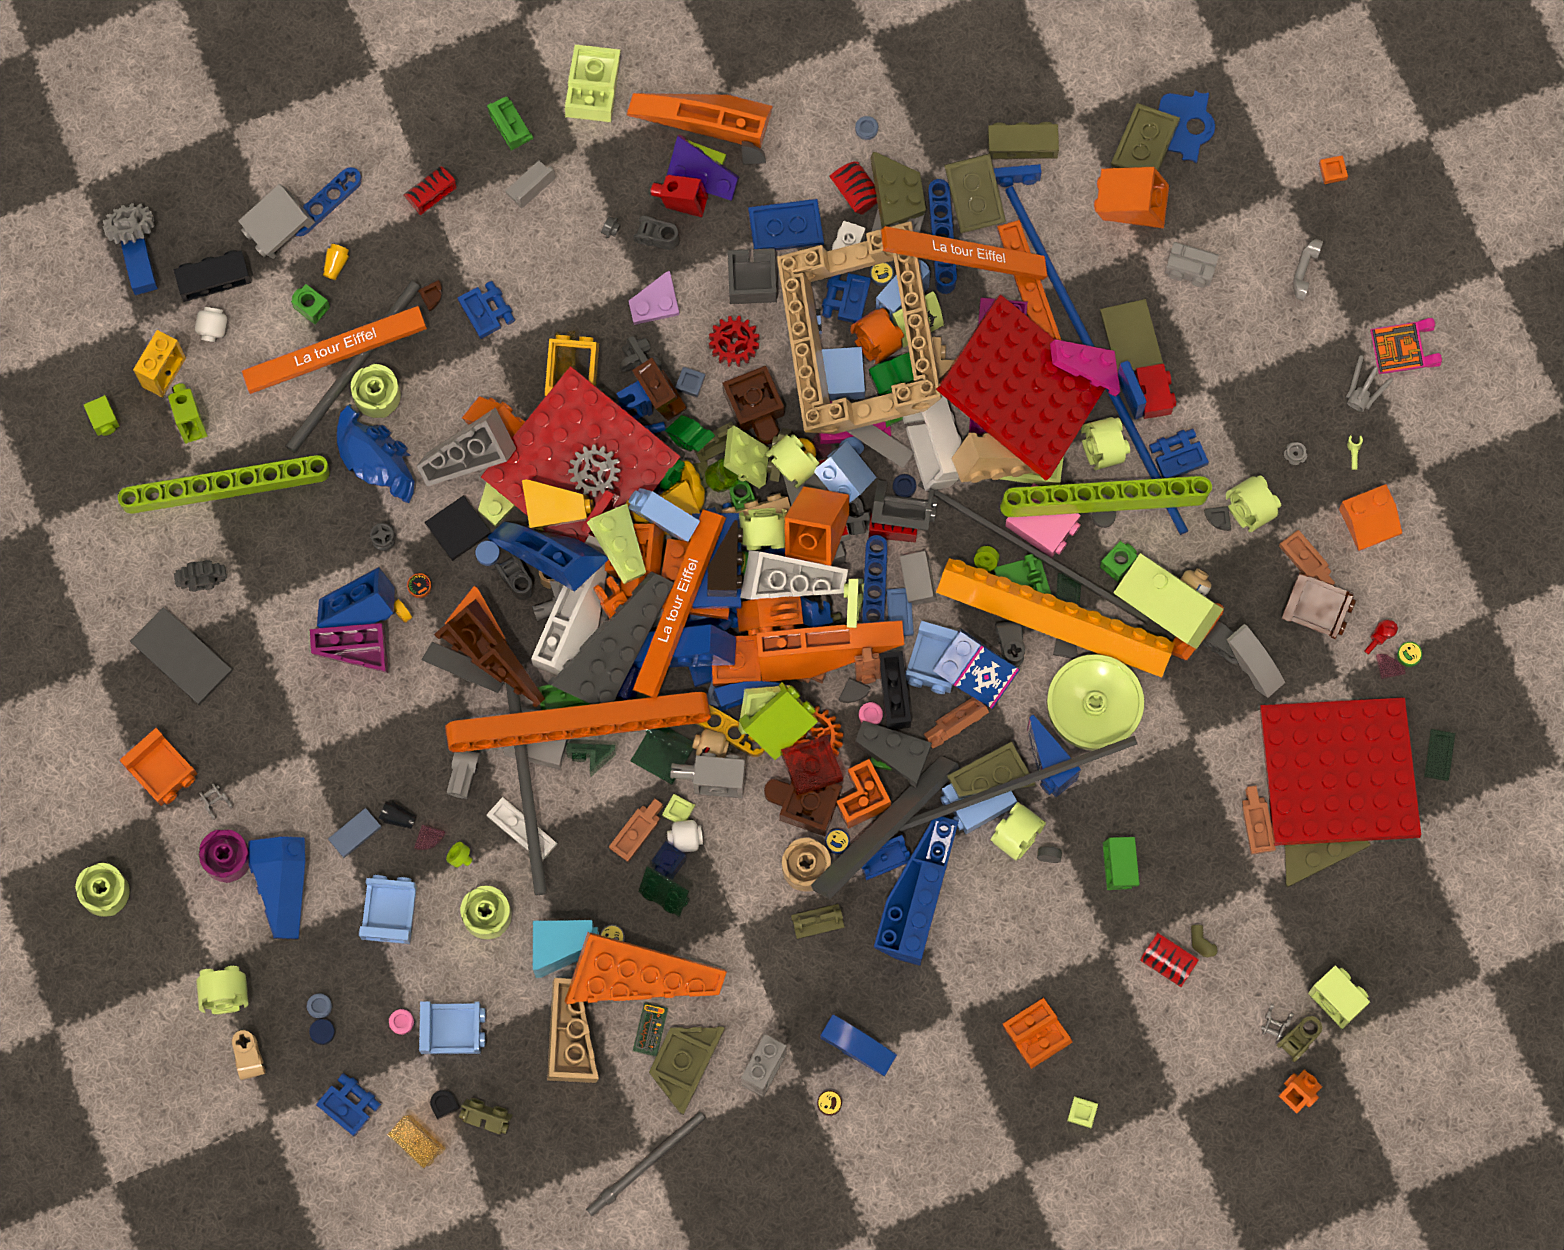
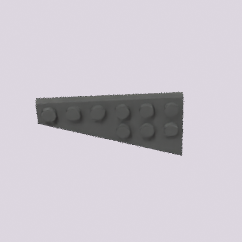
M651 571L632 591V596L623 605L620 604L615 609L616 613L608 622L604 621L580 647L579 653L571 661L568 660L562 666L564 669L547 683L590 704L614 702L674 582Z

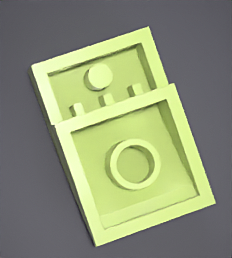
M584 45L574 46L568 79L565 117L611 122L620 61L619 49Z

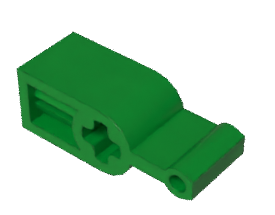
M680 415L665 430L678 447L689 452L692 450L699 452L715 437L712 431L704 429L698 422L684 415Z

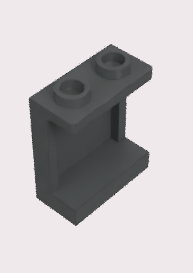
M878 480L871 522L928 530L929 522L935 521L938 498L933 497L934 489L930 488L928 500L886 494L888 481Z

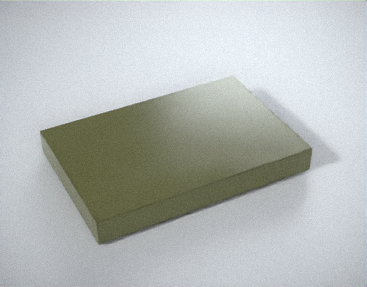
M1137 103L1113 157L1111 166L1115 168L1155 167L1159 172L1180 123V117Z
M990 154L944 165L960 233L1006 222Z
M1146 299L1100 309L1109 348L1115 351L1117 371L1119 370L1120 363L1125 361L1130 362L1134 373L1136 368L1163 364Z

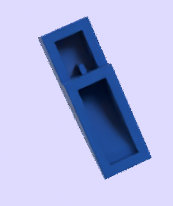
M145 237L144 239H137L135 243L132 240H129L127 244L121 241L125 264L134 294L138 295L158 289Z
M765 681L734 683L715 688L713 696L719 711L723 712L726 709H731L743 703L745 689L779 686L780 683Z
M832 1015L820 1036V1039L884 1077L897 1056L873 1038L835 1015Z

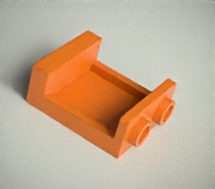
M157 728L120 759L123 766L160 806L164 803L170 804L177 797L176 793L182 787H189L195 781V776L197 775L195 769L187 763Z

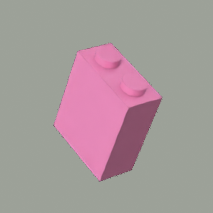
M1031 499L1034 503H1041L1037 499ZM1075 513L1008 517L1005 526L1050 558H1053L1055 553L1060 555L1065 549L1067 537L1069 535L1074 536L1079 530L1081 524L1078 522L1081 515Z

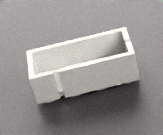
M942 394V398L928 410L903 417L904 424L921 421L926 423L906 427L925 491H929L930 488L937 490L951 487L959 478L952 457L962 441L957 433L954 424L955 418L950 411L948 399Z

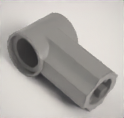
M472 751L454 752L451 767L453 770L447 788L448 795L462 799L468 798L473 775L478 770L476 764L480 762L481 753Z

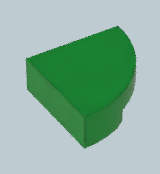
M679 459L672 468H669L659 487L667 491L679 482L685 463Z

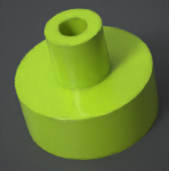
M989 546L980 547L974 557L975 565L986 571L995 569L999 561L998 552Z
M457 842L449 850L446 858L447 862L456 868L462 864L469 866L472 862V858L469 856L470 848L462 842Z

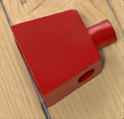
M667 175L664 184L654 182L651 187V196L661 198L667 209L702 218L708 194L701 179Z

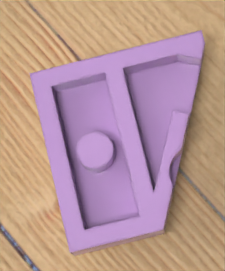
M670 271L664 273L629 300L634 325L679 315Z

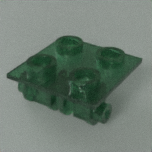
M668 727L646 730L647 734L630 762L672 785L676 778L671 779L672 763L685 764L694 749L692 748L693 741Z
M646 867L638 892L646 900L654 901L662 906L666 912L680 917L683 907H686L690 901V898L687 897L689 891L651 867Z

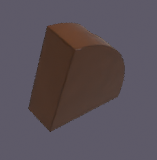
M439 280L418 290L429 312L439 304L438 301L442 297V287Z

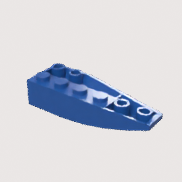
M503 522L487 537L489 541L494 542L499 547L574 592L609 560L606 555L578 539L510 522Z
M939 817L931 821L886 900L874 948L897 960L921 965L959 821L945 817Z

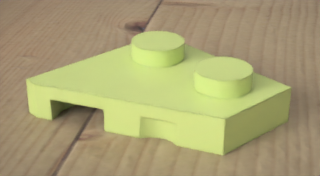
M486 482L478 512L497 527L516 506Z

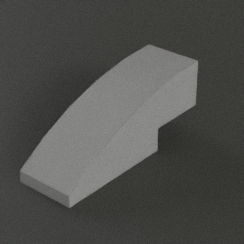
M1242 625L1227 639L1241 669L1249 675L1257 691L1269 698L1285 683L1275 663L1247 625Z

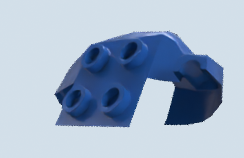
M350 404L347 405L340 413L337 426V445L344 464L349 471L355 472L358 478L371 485L389 487L390 493L394 497L409 503L413 495L415 481L402 458L404 456H411L406 451L407 447L402 442L395 441L389 436L391 432L385 426H368L358 422L357 419L360 413L353 410Z

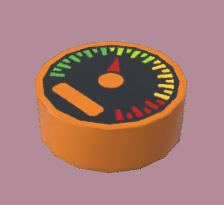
M417 573L409 578L407 588L413 597L423 598L430 593L431 582L426 575Z

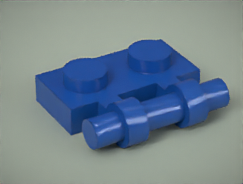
M848 273L845 282L840 280L841 274L832 276L827 281L826 287L828 291L826 298L822 302V316L831 318L832 310H839L838 320L855 323L863 316L871 278ZM839 290L844 291L842 301L835 300Z
M493 281L485 284L488 292L484 294L476 287L458 297L461 307L480 339L501 329L498 322L499 319L504 318L507 325L515 321L510 305H506L502 298L503 293L499 287L495 286ZM494 301L498 309L492 312L488 302Z
M1194 429L1178 431L1172 437L1166 439L1162 437L1157 439L1156 443L1149 445L1152 454L1161 451L1163 454L1155 459L1162 478H1175L1209 464L1200 441L1190 444L1189 440L1196 438ZM1177 444L1182 445V448L1172 452L1169 448Z
M343 1073L338 1078V1082L344 1087L338 1091L331 1086L317 1102L316 1106L355 1137L370 1119L363 1112L366 1107L369 1106L376 1112L380 1108L381 1103L375 1099L376 1096L370 1091L367 1093L361 1088L356 1079L353 1077L349 1078ZM351 1092L361 1100L357 1105L346 1098Z

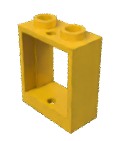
M157 330L133 371L143 388L163 398L186 357L178 340ZM168 371L171 372L169 376L166 375V372Z
M556 335V339H549L545 396L555 386L558 347L591 349L589 381L596 386L599 343L593 342L594 338L579 337V341L570 340V336Z

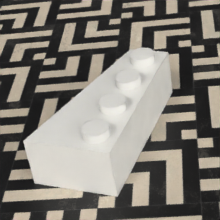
M749 550L740 598L751 600L844 593L848 569Z

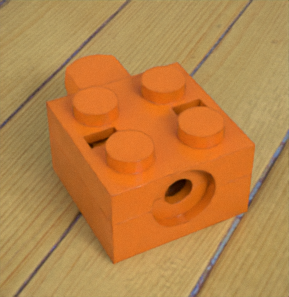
M633 524L646 573L642 577L625 584L620 580V590L623 591L628 599L632 596V591L651 571L660 575L664 531L655 524ZM610 560L605 563V571L614 578H620Z
M800 596L752 599L741 602V608H736L739 632L748 631V636L757 635L756 633L792 630L795 629V625L803 624Z

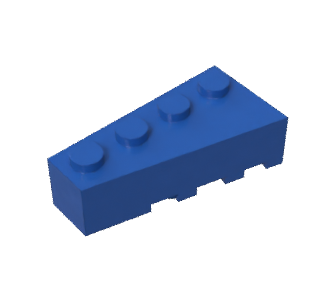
M713 625L683 628L668 668L735 665L736 637ZM655 631L648 633L633 663L638 670H641Z

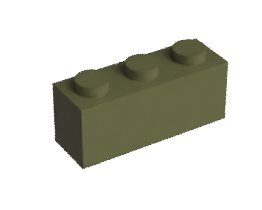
M999 122L988 125V154H990L991 159L1058 158V124L1042 122L1039 125H1029V123L1020 122L1016 125H1006Z

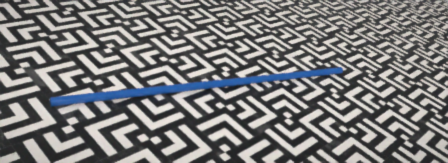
M1014 187L1007 188L1005 192L1037 255L1045 256L1047 275L1082 344L1095 347ZM1108 393L1151 479H1162L1120 395L1113 396ZM1177 507L1166 508L1179 534L1182 535L1188 532Z

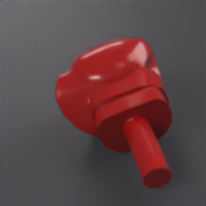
M1386 619L1379 622L1370 636L1373 641L1364 652L1369 655L1377 645H1382L1387 639L1395 636L1398 631L1397 624L1392 620Z

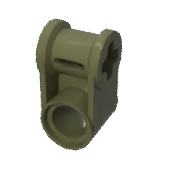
M1312 1016L1304 1018L1276 1046L1278 1048L1282 1047L1295 1063L1322 1032L1321 1022ZM1304 1024H1314L1316 1033L1314 1035L1305 1033Z

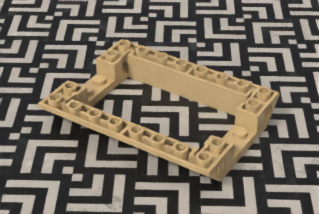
M911 221L891 226L892 228L914 231ZM881 229L866 233L867 241L831 251H826L822 245L777 257L803 427L807 433L837 434L924 412L942 398L941 394L936 390L939 385V378L918 257L883 251ZM894 260L915 382L891 386L892 393L851 403L847 398L834 400L830 404L811 282Z

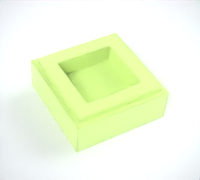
M673 794L662 816L673 822L685 821L690 817L695 805Z
M1074 1097L1067 1121L1092 1128L1098 1104Z

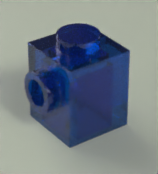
M665 841L652 859L653 870L661 877L666 878L668 876L673 880L686 862V855Z

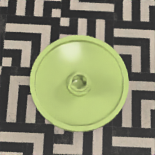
M1085 655L1065 664L1054 676L1047 695L1048 715L1057 733L1070 744L1091 751L1129 738L1137 729L1144 710V694L1136 675L1119 660L1104 655Z

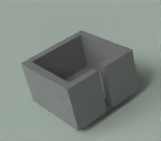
M749 249L727 250L730 304L777 302L775 249H753L754 262H749Z

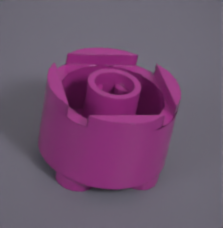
M228 829L215 830L202 840L199 848V859L202 867L210 877L219 882L230 883L240 879L248 871V845L237 832ZM221 854H228L229 857L227 859L222 858Z

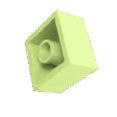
M1334 966L1312 987L1308 994L1343 1029L1364 1010L1370 1001L1367 999L1369 997L1368 994L1360 986L1357 988L1350 981V975L1343 968L1338 969Z

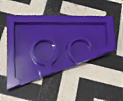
M679 134L667 175L701 179L707 193L733 200L739 177L719 162L704 154V151L693 146Z

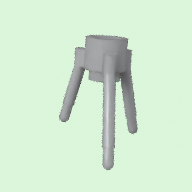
M1362 355L1358 358L1350 390L1346 396L1348 399L1347 404L1360 412H1363L1365 408L1369 410L1372 403L1393 381V378L1390 377L1369 397L1370 392L1367 390L1379 369L1375 366L1363 388L1358 387L1355 390L1362 367Z

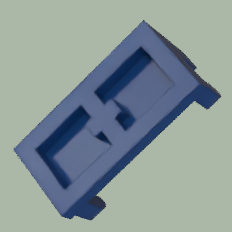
M639 381L616 393L618 405L625 411L633 408L637 410V414L632 416L636 420L653 414L651 401Z
M806 595L800 596L803 624L813 628L833 623L830 604L827 601H823L824 609L822 610L818 607L816 601L812 602L806 599Z
M900 835L889 840L861 868L866 881L908 863L911 856L910 852L906 849L903 836Z

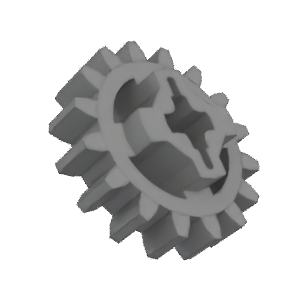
M133 203L129 207L122 205L119 209H113L114 214H107V219L103 220L105 235L109 241L114 240L115 244H118L120 241L127 244L129 240L135 243L139 238L144 239V233L150 234V228L154 227L152 212L148 207L143 208L142 204H139L137 207H134Z
M592 445V450L590 451L584 446L583 454L575 453L578 459L576 461L570 460L574 468L569 469L568 472L574 474L570 481L578 482L576 490L584 488V495H588L592 491L593 497H597L598 491L604 494L607 487L614 490L612 482H619L620 480L615 474L621 472V469L615 468V465L620 461L618 459L612 460L614 452L611 451L606 454V447L602 446L600 451H598L597 445ZM593 455H600L607 461L600 463L596 461ZM585 460V467L579 472L580 465ZM592 464L595 467H600V470L597 472L598 478L589 473L592 470ZM610 470V476L605 482L604 476L606 471ZM593 480L596 487H590L583 481Z

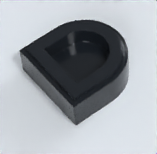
M440 1090L431 1097L430 1105L437 1120L460 1109L454 1096L449 1091Z

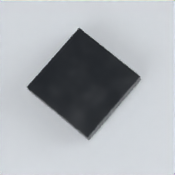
M464 495L425 521V525L452 561L491 534Z

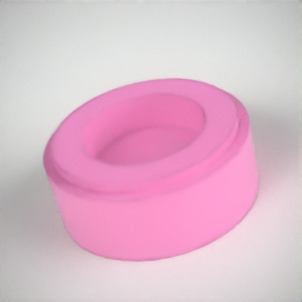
M869 702L860 708L859 720L861 723L866 721L879 725L882 721L883 711L878 704Z
M404 1009L394 1011L389 1018L390 1028L399 1035L409 1033L414 1026L412 1014Z

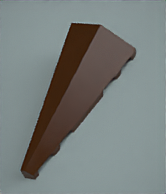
M476 599L434 634L436 638H443L453 645L452 649L456 652L461 651L472 659L471 662L497 681L500 683L504 681L513 687V692L517 695L523 694L534 702V707H537L545 700Z

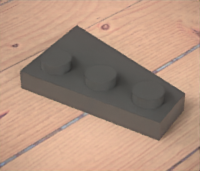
M863 721L855 740V746L875 760L882 761L891 768L892 772L898 776L899 774L909 780L912 786L917 787L932 743Z

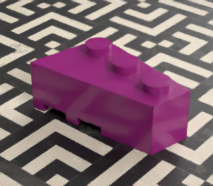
M382 623L309 629L311 653L314 656L388 673L385 626Z

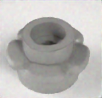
M1298 442L1290 443L1284 451V457L1286 460H1289L1290 464L1299 465L1300 462L1303 463L1307 459L1306 448Z

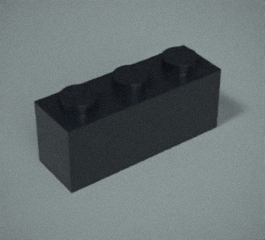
M231 250L223 256L216 258L206 257L201 262L194 264L185 263L180 265L179 268L173 269L183 302L251 283L242 250Z
M903 652L879 654L880 681L886 728L891 730L911 728Z

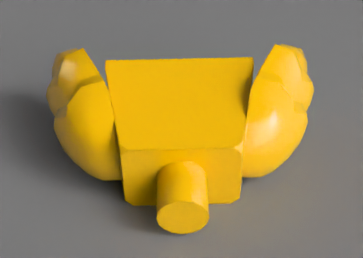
M689 460L682 461L685 463L681 482H677L659 496L692 516V513H700L704 505L705 490L701 485L699 473ZM629 510L632 519L636 523L652 524Z

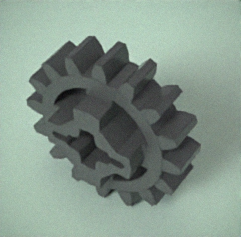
M210 560L189 562L187 567H181V570H176V573H174L176 587H181V589L189 588V591L192 592L213 589L214 585H219V582H225V579H227L225 565H220V563L212 564Z

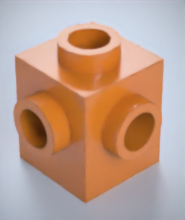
M1304 1069L1298 1076L1293 1073L1284 1083L1287 1088L1279 1097L1298 1113L1305 1105L1310 1108L1317 1101L1319 1096L1316 1093L1322 1086L1313 1075Z

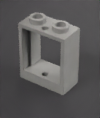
M764 1034L741 1077L742 1087L764 1098L787 1055V1046Z

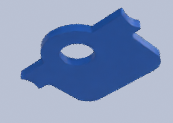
M1194 91L1192 97L1169 93L1160 100L1159 111L1180 117V123L1168 151L1181 153L1183 161L1191 160L1197 163L1200 145L1208 142L1214 134L1215 122L1206 111L1209 93ZM1191 119H1199L1204 123L1205 129L1201 134L1194 135L1187 130V123Z

